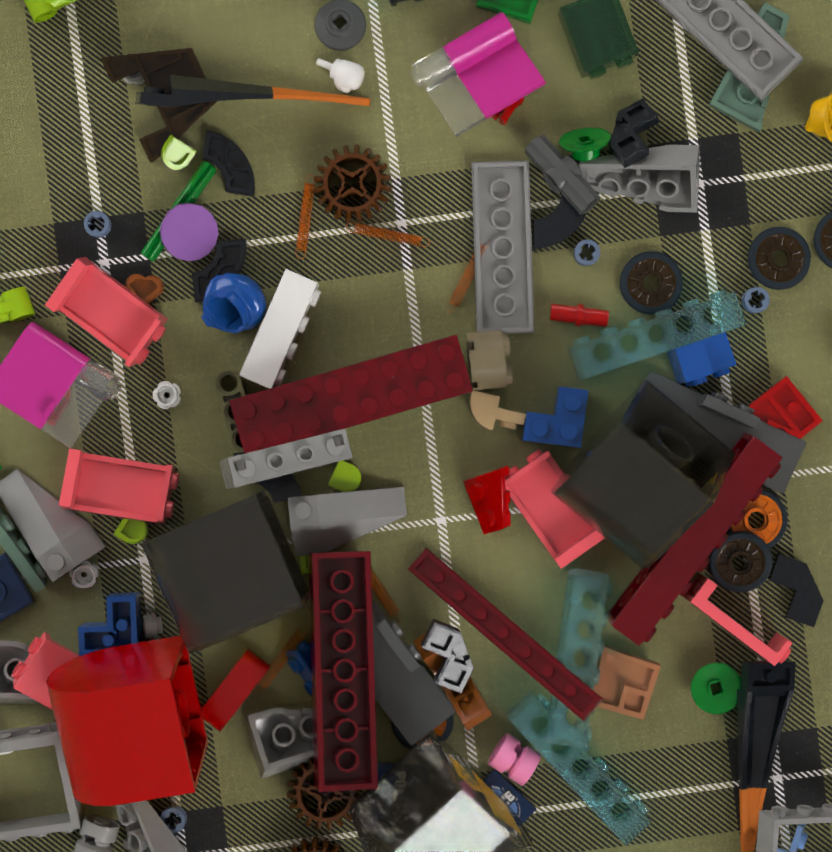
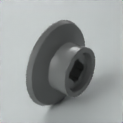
M332 0L322 6L316 15L315 31L317 37L330 49L338 51L351 49L362 40L365 34V16L362 10L351 1ZM339 18H343L347 23L341 29H338L334 24Z

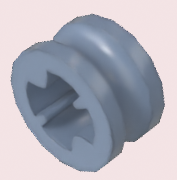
M100 211L88 213L83 222L86 232L96 238L108 235L112 227L110 218ZM94 218L98 220L103 218L105 223H102L104 226L103 230L94 229L92 231L91 226H94L91 221Z
M583 240L575 246L573 256L579 265L591 266L599 259L600 249L596 242ZM587 245V249L589 247L593 248L592 260L586 261V257L583 260L579 256L582 252L581 246Z
M754 287L744 292L741 302L747 312L755 314L764 311L768 307L770 298L765 289ZM756 292L755 296L761 295L762 300L759 302V308H755L756 305L751 306L749 304V300L752 299L751 293Z
M178 805L168 806L160 816L173 834L180 832L187 822L186 811ZM171 812L177 813L176 817L180 816L181 818L176 826H171V821H166Z

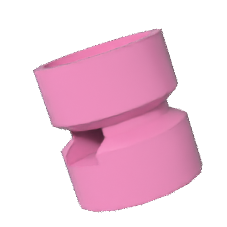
M505 733L491 753L487 765L500 773L508 772L509 779L523 786L535 771L541 759V754L529 746L521 747L520 740L509 733Z

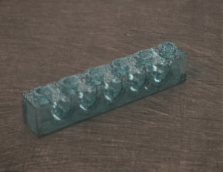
M726 289L710 294L711 300L700 303L699 299H694L683 303V309L673 313L672 309L668 308L656 312V319L645 322L644 317L627 322L629 328L618 331L617 326L600 331L602 337L590 340L589 335L573 340L574 346L568 348L578 381L746 325L736 292L727 294ZM706 308H712L716 312L717 318L713 324L706 322L703 317ZM679 317H684L689 321L690 327L686 333H682L676 328V321ZM652 326H657L662 331V338L659 342H654L649 338L648 332ZM629 335L634 338L635 347L632 351H626L622 348L621 339L623 336ZM597 344H602L608 349V356L605 360L595 358L593 350Z
M575 568L568 571L556 659L594 690V685L598 684L600 669L597 668L598 656L602 655L604 648L601 631L602 627L606 626L608 612L604 610L605 602L610 597L612 584L608 581L609 574ZM585 593L589 594L593 599V605L590 609L584 607L582 603ZM581 622L586 623L589 627V634L586 638H583L578 632ZM577 651H581L585 655V663L581 667L576 665L574 661ZM551 694L545 743L586 749V743L589 744L592 737V727L589 726L590 716L585 722L577 716L575 724L570 725L566 720V714L570 709Z
M530 691L506 713L508 720L626 846L651 823L646 815L650 811L638 798L633 801L627 795L630 789L619 777L614 780L607 773L610 767L601 757L598 756L594 759L590 755L588 750L591 747L580 735L575 738L568 731L571 725L561 714L557 717L553 715L549 710L552 706L541 693L536 696ZM538 717H546L549 720L548 726L543 730H537L533 727V723ZM558 738H565L568 740V746L562 751H557L553 748L554 741ZM579 759L588 762L586 769L582 772H576L572 769L574 762ZM605 781L607 787L603 792L596 793L592 791L595 782ZM617 802L626 803V809L621 814L612 812V807Z

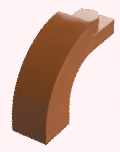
M423 634L413 642L422 659L435 676L445 657L422 648L421 642L425 636ZM471 676L462 693L442 686L467 730L492 716L484 697Z

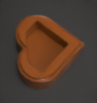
M132 274L125 283L129 290L148 304H151L164 291L163 281L154 275L144 277L140 274Z

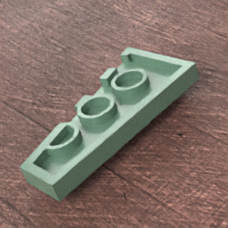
M764 2L758 15L784 39L790 15ZM727 70L708 106L759 133L770 95L768 94L760 101Z
M0 506V545L37 593L46 587L47 573L40 563L35 560L25 539L20 537L12 521Z

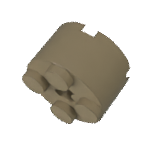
M501 330L466 333L468 371L471 373L472 381L470 382L473 391L507 387V384H512V368L509 366V361L505 360V355H510V343L506 333H502Z

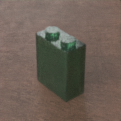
M578 0L560 7L558 17L582 78L590 76L591 79H595L606 74V69L617 66L618 69L634 63L633 59L636 58L639 51L619 0Z

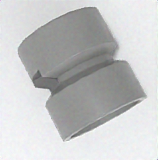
M85 815L79 831L82 838L76 841L73 852H113V847L110 844L116 842L120 824L103 816Z

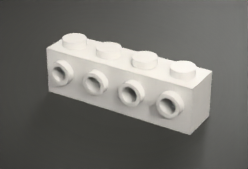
M285 269L239 376L269 389L274 388L275 385L281 386L287 372L283 369L287 359H293L298 348V344L294 343L298 332L303 334L309 323L310 318L306 316L310 305L315 307L322 291L317 290L319 287L318 282Z

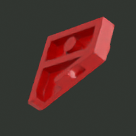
M784 376L747 405L755 410L753 415L759 417L760 421L799 439L823 422L787 376Z
M508 465L463 481L484 535L511 525L509 511L510 491L505 490V476L510 474Z

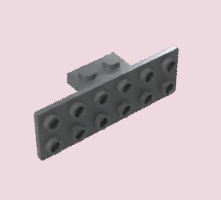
M652 371L648 373L629 414L627 424L671 444L679 445L689 452L717 465L721 464L744 432L753 435L783 457L779 462L781 468L777 474L771 479L768 477L762 485L779 493L785 492L805 448L806 441L760 421L759 417L753 415L755 410L739 403L735 407L727 403L728 397L714 391H712L711 395L701 394Z
M372 599L375 699L410 745H414L452 716L456 710L419 661L422 657L412 643L409 646L401 637L404 635V632L395 620L390 622Z

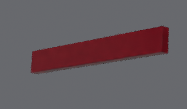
M425 548L408 568L414 576L581 720L585 722L602 702L603 698L429 549Z

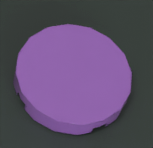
M193 203L178 204L166 213L161 223V242L166 250L177 259L185 261L200 260L208 255L216 245L218 238L217 222L213 215L203 206Z

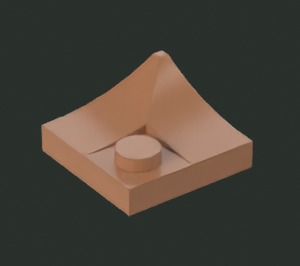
M602 644L591 687L603 698L597 707L644 720L661 665L658 662Z

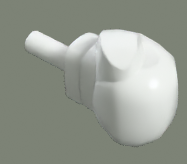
M320 58L316 62V65L330 70V78L334 79L336 88L343 93H349L351 90L358 89L363 82L365 71L357 63L336 59L332 64Z

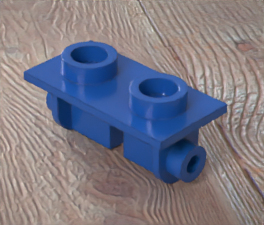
M303 640L296 645L298 650H290L285 652L289 659L288 664L290 668L301 676L305 682L304 687L306 691L312 696L311 643Z

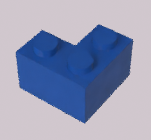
M726 332L666 351L676 382L679 384L685 383L686 387L707 382L706 376L713 374L714 378L730 373L729 367L737 365Z
M557 387L553 415L534 412L524 413L526 418L521 440L581 448L588 390Z
M141 592L111 593L106 597L107 622L83 623L78 627L79 656L105 648L142 642Z

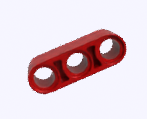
M247 649L201 709L203 719L221 732L271 666L250 649Z

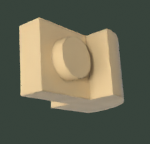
M478 391L471 392L469 400L470 411L476 422L482 427L493 431L495 420L500 421V427L516 430L517 425H524L526 414L498 408L500 396Z

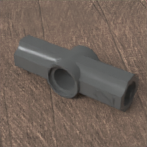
M544 134L536 137L525 148V154L541 170L547 185L555 193H561L580 215L586 214L599 202L600 196L582 177L577 163L569 156L564 157Z

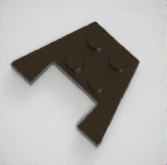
M192 48L101 58L112 83L140 71L147 87L164 88V94H166L170 75L206 79ZM217 101L175 107H157L166 127L139 139L150 163L161 156L162 147L171 134L179 139Z

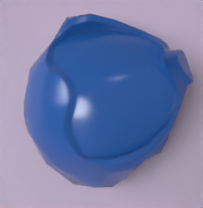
M225 273L217 275L210 280L205 292L203 315L201 316L207 327L236 334L241 331L255 329L259 326L266 315V298L260 286L253 279L246 275Z

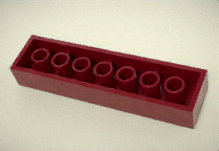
M456 334L232 399L229 402L244 453H249L350 428L473 392Z
M744 432L696 495L697 498L693 507L697 503L698 507L703 503L702 496L704 495L705 497L707 495L708 497L711 491L709 490L708 493L706 491L721 477L714 495L700 509L689 514L682 532L654 557L653 552L606 614L611 626L638 646L643 641L649 642L656 633L657 628L655 626L661 618L666 619L674 609L672 603L677 596H683L691 587L692 581L690 579L696 571L700 573L705 569L710 561L708 556L714 548L719 549L728 537L725 533L731 525L736 526L742 520L746 513L743 509L750 501H756L764 489L761 486L768 477L771 479L777 474L781 468L779 462L783 457L755 436Z
M371 551L308 553L315 788L318 792L378 789Z

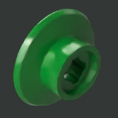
M579 128L562 135L559 139V144L564 150L572 152L573 159L577 161H590L601 155L600 149L609 143L611 135L608 131L601 128Z
M710 663L695 673L691 682V695L695 704L701 710L710 714H724L737 705V689H741V679L732 667L723 663ZM719 682L721 690L712 693L710 685Z

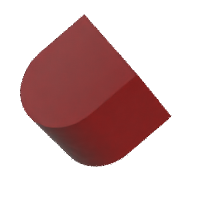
M185 635L97 650L64 663L48 676L46 684L73 796L76 800L93 806H114L195 793L208 745V738Z

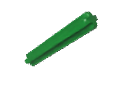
M203 161L171 209L178 204H194L215 174L216 168L210 163ZM161 223L141 251V254L150 261H155L164 248L160 237Z

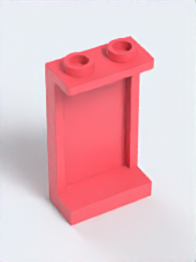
M87 257L75 260L45 304L53 312L60 310L125 359L126 362L124 364L127 367L136 364L141 365L150 353L147 348L152 341L157 342L166 331L164 324L168 320V318Z
M69 448L59 506L68 510L166 525L167 518L171 519L173 515L174 502L170 501L172 490H177L179 473H175L176 468L169 464L164 466L83 453L81 450Z
M537 449L525 458L528 462L520 469L516 465L509 469L510 474L505 476V490L510 491V498L557 565L562 569L609 535L598 523L555 462L549 450L542 452L540 449Z
M698 574L689 590L682 597L772 665L776 666L778 662L783 663L791 652L789 647L792 645V642L782 635L775 633L768 644H764L707 600L718 585L709 578Z
M44 632L40 638L35 637L27 651L30 654L24 663L20 661L16 665L11 677L14 678V689L52 709L46 680L56 668L79 657V655L52 640L50 634Z

